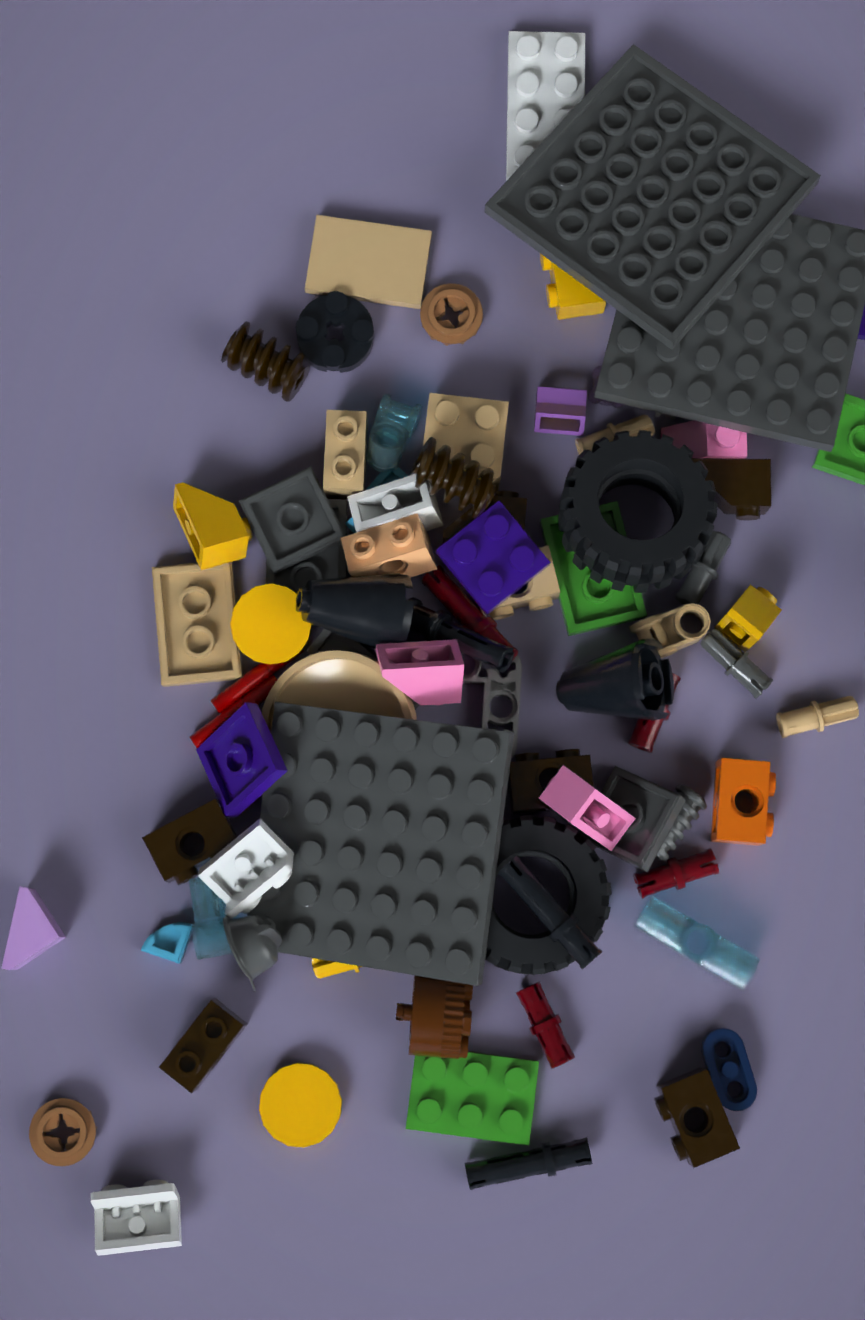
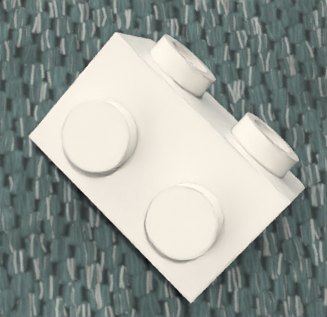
M258 819L199 868L198 877L226 903L225 914L232 920L241 912L246 914L253 910L260 902L261 895L272 886L275 889L281 887L290 878L293 872L294 852L261 819Z
M150 1180L141 1187L132 1188L115 1184L103 1187L102 1191L90 1193L91 1204L94 1207L95 1252L98 1256L182 1246L180 1196L174 1183H168L165 1180Z

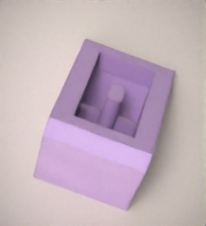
M19 886L1 969L18 970L66 938L36 889Z

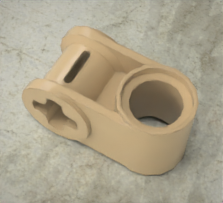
M691 603L663 614L645 618L629 628L631 633H636L639 640L650 639L653 636L655 640L660 642L663 649H657L661 659L680 649L702 640L710 628L711 620L709 613L704 607ZM685 615H694L701 623V631L694 634L687 633L682 629L680 619Z

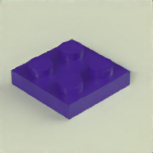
M500 500L436 550V554L486 615L545 570L551 563Z
M245 702L196 749L225 817H238L288 771L256 703Z

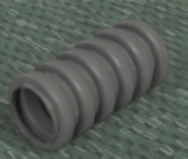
M679 784L675 788L677 794L681 795L686 801L656 855V858L666 861L669 858L667 852L676 849V840H682L684 838L683 831L691 829L692 825L690 822L692 819L698 820L700 817L698 811L707 808L705 800L686 785Z

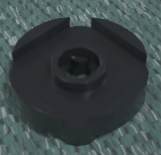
M330 292L328 295L320 296L311 301L302 310L295 326L299 350L304 353V359L317 370L327 372V370L340 371V373L349 372L360 366L371 353L374 339L372 317L362 303L353 297L346 296L342 292ZM332 325L335 327L342 326L344 328L342 331L344 339L340 342L335 338L328 341L325 338L328 335L327 328Z

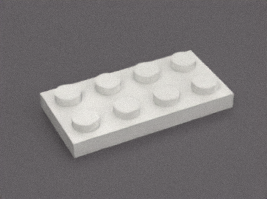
M509 31L506 181L585 97V33Z

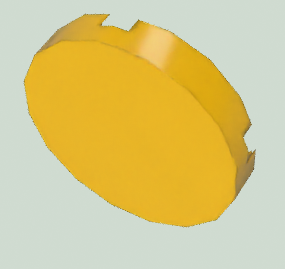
M271 583L255 586L241 596L233 608L230 626L233 640L243 654L256 662L272 665L287 662L302 651L309 640L312 624L303 621L301 612L296 611L297 593L286 586Z
M297 1062L280 1068L268 1078L260 1094L259 1112L263 1126L274 1139L287 1146L305 1148L320 1143L333 1132L341 1116L342 1098L338 1084L328 1072L314 1064Z

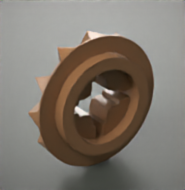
M450 283L440 285L426 295L421 305L420 318L422 327L429 334L431 340H437L446 346L458 343L463 345L472 336H476L482 323L483 309L479 298L472 290L460 284ZM445 302L448 303V306L454 312H463V314L458 316L457 328L449 320H440L441 317L445 316Z
M58 1098L45 1103L34 1114L29 1127V1139L32 1149L41 1160L54 1166H69L82 1160L92 1149L97 1126L91 1111L78 1100ZM61 1114H63V1120L66 1121L67 1127L80 1128L79 1132H75L68 1137L67 1144H65L66 1150H64V1143H62L60 1137L46 1135V1132L59 1127L60 1120L62 1119Z

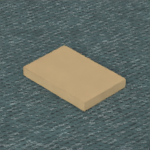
M316 215L305 293L323 296L328 295L330 292L339 291L358 301L421 309L432 231Z
M233 562L204 570L200 569L198 563L152 567L161 685L163 687L239 680L242 678L241 652L233 640L230 626L233 608L236 605Z

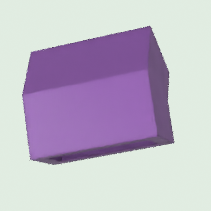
M538 386L534 432L583 436L586 419L587 390Z

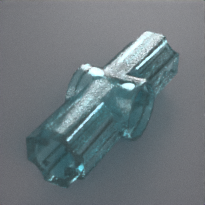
M654 896L650 897L634 925L637 929L677 951L685 959L694 961L741 990L751 980L760 961V958L715 933L709 926L698 923ZM695 930L701 932L707 941L705 950L698 955L692 953L687 946L688 936Z

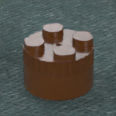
M414 975L412 1004L397 1003L396 1020L411 1021L409 1055L459 1059V1057L467 1058L472 1021L470 1000L472 1001L473 985Z

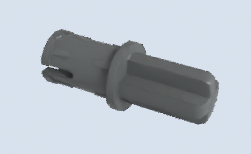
M712 531L702 556L696 564H692L683 585L676 594L675 599L684 605L700 603L711 580H716L719 576L716 571L731 544V539L721 532Z
M712 629L702 639L701 646L726 669L724 674L727 676L731 674L755 699L774 681L747 657L749 654L747 651L742 652L718 629Z

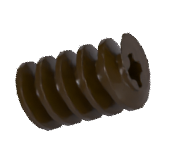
M245 321L229 339L222 354V363L227 360V366L232 371L241 368V374L244 378H251L255 375L254 381L258 386H264L268 383L269 392L277 394L282 390L283 400L286 402L291 401L302 387L310 370V365L307 367L302 366L304 353L300 352L294 359H290V345L287 344L279 352L276 351V337H272L266 344L262 343L264 330L258 329L250 336L248 335L250 322Z
M430 437L418 454L410 471V475L412 473L416 474L415 487L420 488L428 480L431 482L429 495L433 496L443 488L445 490L444 503L447 504L455 496H458V510L462 511L471 503L474 505L472 518L476 519L490 504L500 484L501 476L493 482L494 472L491 468H486L478 475L480 465L476 460H472L464 467L465 455L463 453H457L450 459L451 448L448 445H443L435 452L436 439Z

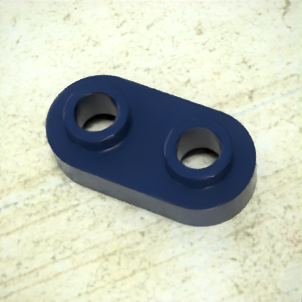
M713 1029L705 1035L701 1044V1053L706 1069L709 1072L722 1106L731 1111H743L754 1103L757 1096V1085L741 1037L730 1029ZM719 1041H725L728 1045V1052L722 1057L715 1053V1045ZM733 1081H737L741 1086L740 1093L735 1097L729 1096L727 1092L728 1084Z

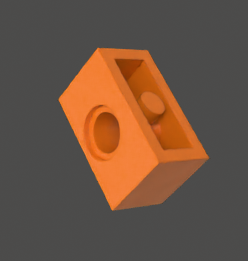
M720 758L715 762L711 842L760 846L766 844V837L772 836L774 815L768 812V796L773 797L775 794L776 773L770 772V762ZM738 792H746L753 798L754 807L750 813H743L737 809L735 797Z

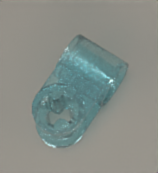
M385 393L383 395L371 428L366 455L367 462L373 469L380 472H391L398 468L408 443L416 431L423 408L422 405L416 404L413 407L392 400L389 394Z

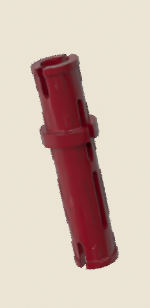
M438 565L437 570L432 571L440 581L439 584L428 572L425 574L422 584L438 598L462 626L513 648V660L515 659L519 651L497 630V622L492 617L486 618L481 610L444 571L442 566Z

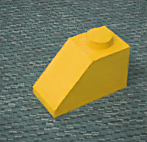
M186 483L175 484L173 509L200 569L204 570L246 558L248 541L252 540V531L247 518L240 517L235 504Z
M750 584L714 628L723 633L741 650L747 651L763 636L782 609L776 605L777 599L768 590L762 587L756 589Z

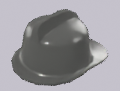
M226 915L223 918V926L230 949L239 967L250 979L254 992H256L253 980L277 962V949L282 943L281 935L272 925L266 924L258 915H249L232 920Z

